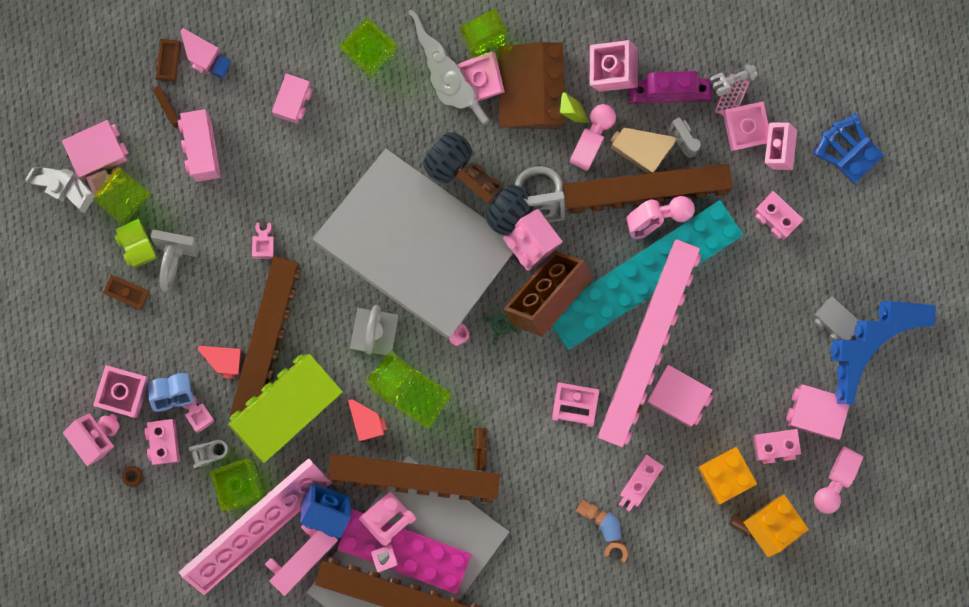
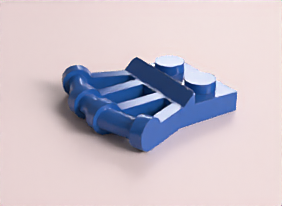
M856 113L850 115V118L834 122L832 128L822 134V139L817 149H814L812 153L814 156L835 165L853 184L884 156L870 139L865 136L860 119ZM854 125L860 142L857 143L844 128ZM837 134L852 147L848 153L834 140ZM828 144L842 157L841 160L825 153Z

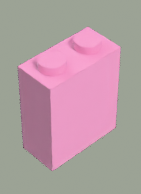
M108 120L62 140L76 174L82 181L86 180L87 176L104 169L108 170L128 161L126 158V154H128L127 148L117 138L120 133L116 125H112Z
M667 365L646 403L688 427H692L693 424L697 425L703 414L700 411L703 406L707 407L713 396L710 395L712 389Z
M803 384L798 389L795 388L792 395V400L795 401L793 409L789 408L786 420L789 421L788 426L833 440H840L849 405L837 404L835 394Z

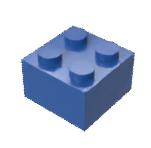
M311 482L301 501V524L308 529L319 530L327 536L341 538L351 518L350 496Z

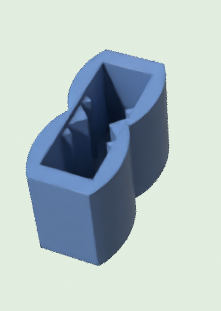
M178 373L169 378H158L147 383L149 402L153 411H165L173 406H185L194 402L192 382L188 373Z

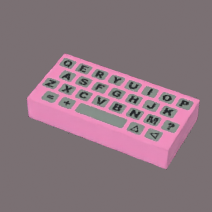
M744 79L730 85L731 92L720 97L714 112L723 116L722 110L739 107L750 81Z

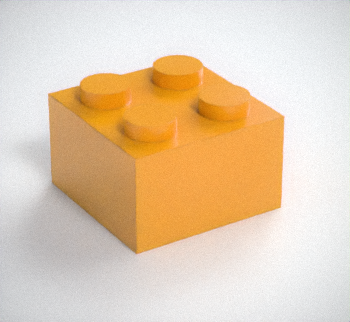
M737 447L697 467L717 505L757 485Z
M784 494L769 502L743 522L767 557L781 552L809 530Z

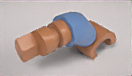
M582 500L576 511L590 521L592 519L595 520V524L600 526L598 529L602 531L605 541L609 542L605 550V556L610 555L612 548H619L623 552V557L620 560L624 563L628 557V548L619 541L621 539L619 520L611 512L606 513L603 510L600 512L598 510L599 507Z

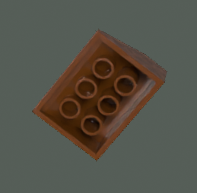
M538 42L498 46V66L505 91L499 94V128L561 129L565 125V116L560 113L561 98L564 93L563 42Z

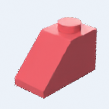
M208 346L198 347L200 353L215 371L223 374L222 378L235 379V375L241 376L243 350Z
M353 399L348 400L360 442L385 435L384 430H387L384 418H380L379 414Z

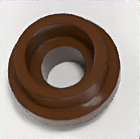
M129 466L123 471L122 480L127 486L136 487L143 481V472L137 466ZM132 472L137 475L133 481L129 478Z

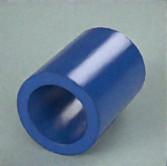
M218 55L211 74L225 78L231 60Z

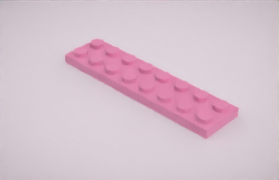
M307 459L179 572L180 575L205 595L301 511V501L311 482L326 488L332 482L310 459Z

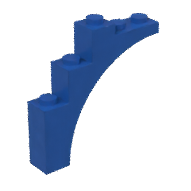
M895 301L880 302L878 310L879 321H857L854 330L856 341L833 340L830 348L832 361H839L837 368L838 387L835 392L837 404H855L858 382L867 362L888 339L915 327L935 326L936 305Z

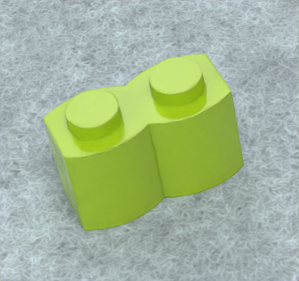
M134 220L116 229L117 235L114 236L119 247L123 246L126 251L123 256L128 266L132 264L134 268H137L158 258L141 220Z

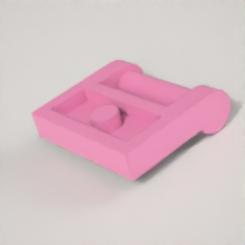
M558 382L552 420L558 421L560 419L587 424L588 427H593L599 389ZM565 405L588 409L589 415L560 411V406Z
M390 491L364 513L359 520L382 545L387 546L391 542V538L407 524H412L416 517ZM399 514L401 519L389 530L383 532L381 528Z

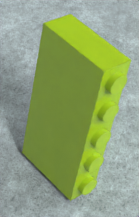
M300 354L293 360L294 365L289 370L285 368L277 375L278 380L273 384L271 382L266 384L261 389L263 393L259 397L253 396L246 402L245 405L247 407L242 412L238 410L229 418L231 422L227 425L261 463H265L342 393V390L310 354Z

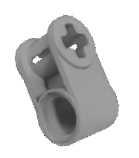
M215 440L188 448L192 452L195 463L193 465L194 469L223 460L231 454L230 444L223 440ZM219 444H223L225 451L219 456L216 453V447Z

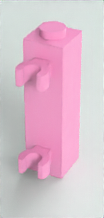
M302 525L301 528L311 538L283 567L273 558L266 562L265 565L275 573L269 582L286 596L339 541L337 537L327 536L319 530L308 529Z

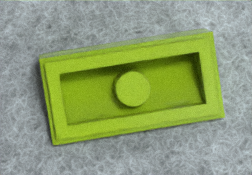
M563 93L560 113L576 123H589L581 103L567 93Z

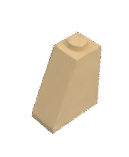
M623 128L621 132L616 131L610 141L613 142L611 149L648 174L656 171L677 139L672 136Z

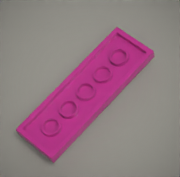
M352 509L351 518L343 532L337 549L374 563L371 552L386 546L382 545L359 520L364 513ZM387 522L381 530L386 532L393 524ZM404 528L391 538V542L387 546L392 545L398 565L388 569L457 594L471 557L470 553Z

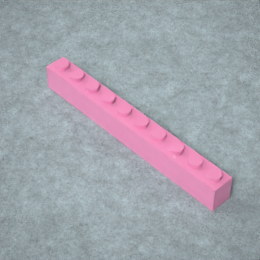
M677 239L674 241L597 438L619 447H623L624 444L628 445L632 435L629 432L632 424H636L640 414L637 412L639 404H644L647 393L644 391L647 384H652L655 373L652 372L655 364L659 365L663 354L660 353L662 345L666 346L671 334L667 332L670 325L674 326L678 314L675 313L678 305L682 306L686 294H683L685 286L689 287L694 275L690 273L693 266L697 267L701 255L698 253L700 248Z

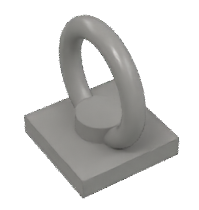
M542 166L531 167L523 171L515 181L517 186L523 187L526 179L538 174L550 177L556 186L555 193L530 196L528 200L524 198L528 206H534L531 212L538 209L548 223L565 220L564 187L560 175L556 171Z
M152 230L151 239L156 249L163 250L164 253L159 285L163 292H167L174 283L179 257H182V254L197 257L199 248L194 237Z
M374 305L372 310L357 308L350 349L363 351L368 355L374 353L392 357L399 315L381 312L379 305Z

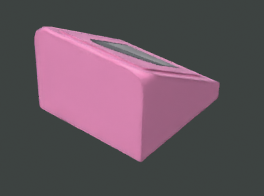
M392 545L371 552L377 572L398 565Z

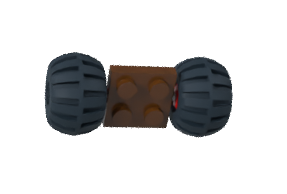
M448 132L444 134L423 160L425 171L432 179L441 183H448L457 177L487 203L492 200V204L485 213L488 225L498 234L510 235L515 229V224L521 218L531 213L534 206H528L524 198L528 200V197L531 196L530 193L517 185H509L505 189L500 186L501 183L496 178L489 177L485 173L484 168L477 163L474 164L472 162L465 166L472 156L469 142L457 133Z

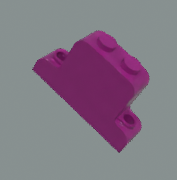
M696 71L653 72L647 75L646 80H638V87L628 88L629 104L712 101L710 79L698 78V72ZM699 86H704L706 91L700 92ZM642 88L644 92L642 94H638L636 92V89Z

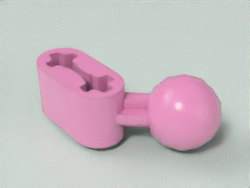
M606 104L597 105L591 111L590 120L592 126L590 130L585 128L569 161V163L587 172L603 142L604 137L601 136L603 130L610 129L616 121L614 109Z
M678 196L669 205L661 207L657 200H648L627 216L626 220L630 235L633 239H642L662 225L664 218L671 217L677 222H686L692 218L695 207L691 199L684 196Z
M845 446L841 449L828 477L832 480L830 485L820 489L815 494L814 504L820 512L831 514L838 510L841 504L839 493L843 486L849 488L863 460L862 455Z

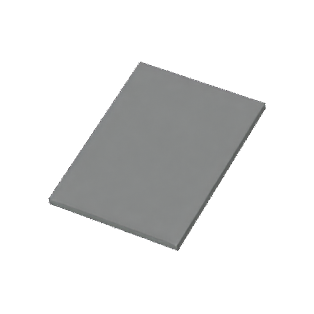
M386 148L312 239V243L448 340L514 254L503 239L505 235L493 231L484 217Z
M409 456L404 461L405 463L418 464ZM387 487V491L382 490L370 508L391 491L402 505L416 517V520L412 524H407L404 529L471 554L457 594L391 569L377 572L374 563L340 550L332 557L341 561L340 565L345 567L352 564L361 567L360 571L367 574L371 570L380 573V578L386 580L389 577L402 580L401 584L408 587L412 583L421 586V591L427 593L430 590L442 593L441 597L450 599V596L461 599L509 531L468 500H460L459 495L451 494L450 498L438 497L437 492H430L429 496L418 495L417 490L409 489L408 493L395 492V487ZM397 514L388 523L394 525L401 519L400 515ZM315 581L306 592L325 607H382L314 585Z

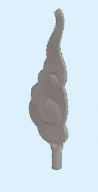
M410 10L408 13L415 21L419 41L424 47L427 56V65L431 71V83L436 89L440 101L459 109L470 107L483 125L487 124L490 120L480 107L476 99L477 93L473 86L466 82L461 69L447 56L442 44L426 33L418 14Z

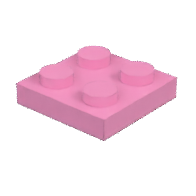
M489 52L457 64L464 74L466 82L475 89L477 101L505 92L495 52Z
M764 101L722 110L731 151L767 143L769 124Z

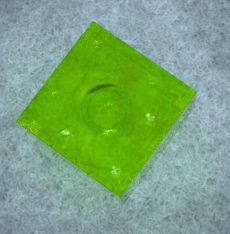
M495 8L459 26V37L470 58L486 54V50L492 47L497 49L498 46H503L507 40V28Z
M368 17L339 45L340 52L369 79L398 52L397 44Z
M117 166L96 190L93 201L121 224L125 225L151 193Z
M391 350L366 379L365 383L372 391L390 404L392 401L396 402L402 395L401 390L415 380L417 372Z
M416 371L394 404V407L430 430L453 394L419 371Z
M247 457L209 471L221 512L231 513L258 503L266 496L255 459Z

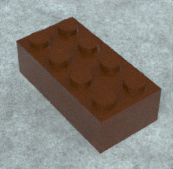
M554 251L503 310L512 326L543 337L594 277L585 260Z

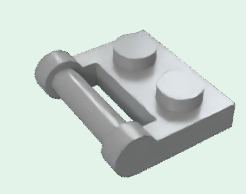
M679 117L672 121L669 131L677 139L676 142L687 158H694L701 143L698 139L692 138L689 133L691 129L685 120L682 122Z

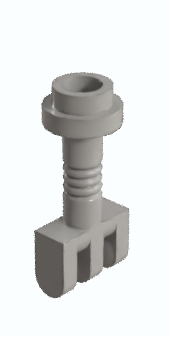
M748 64L744 66V71L725 78L721 72L712 76L710 81L713 84L714 90H717V95L723 96L731 92L730 85L746 78L749 81L754 80L757 77V71L754 65L750 66Z

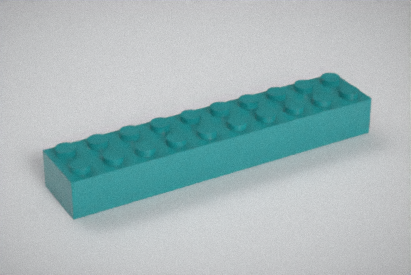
M719 200L585 288L551 328L568 352L653 296L676 239L700 248L698 253L701 255L699 266L740 239L743 233Z

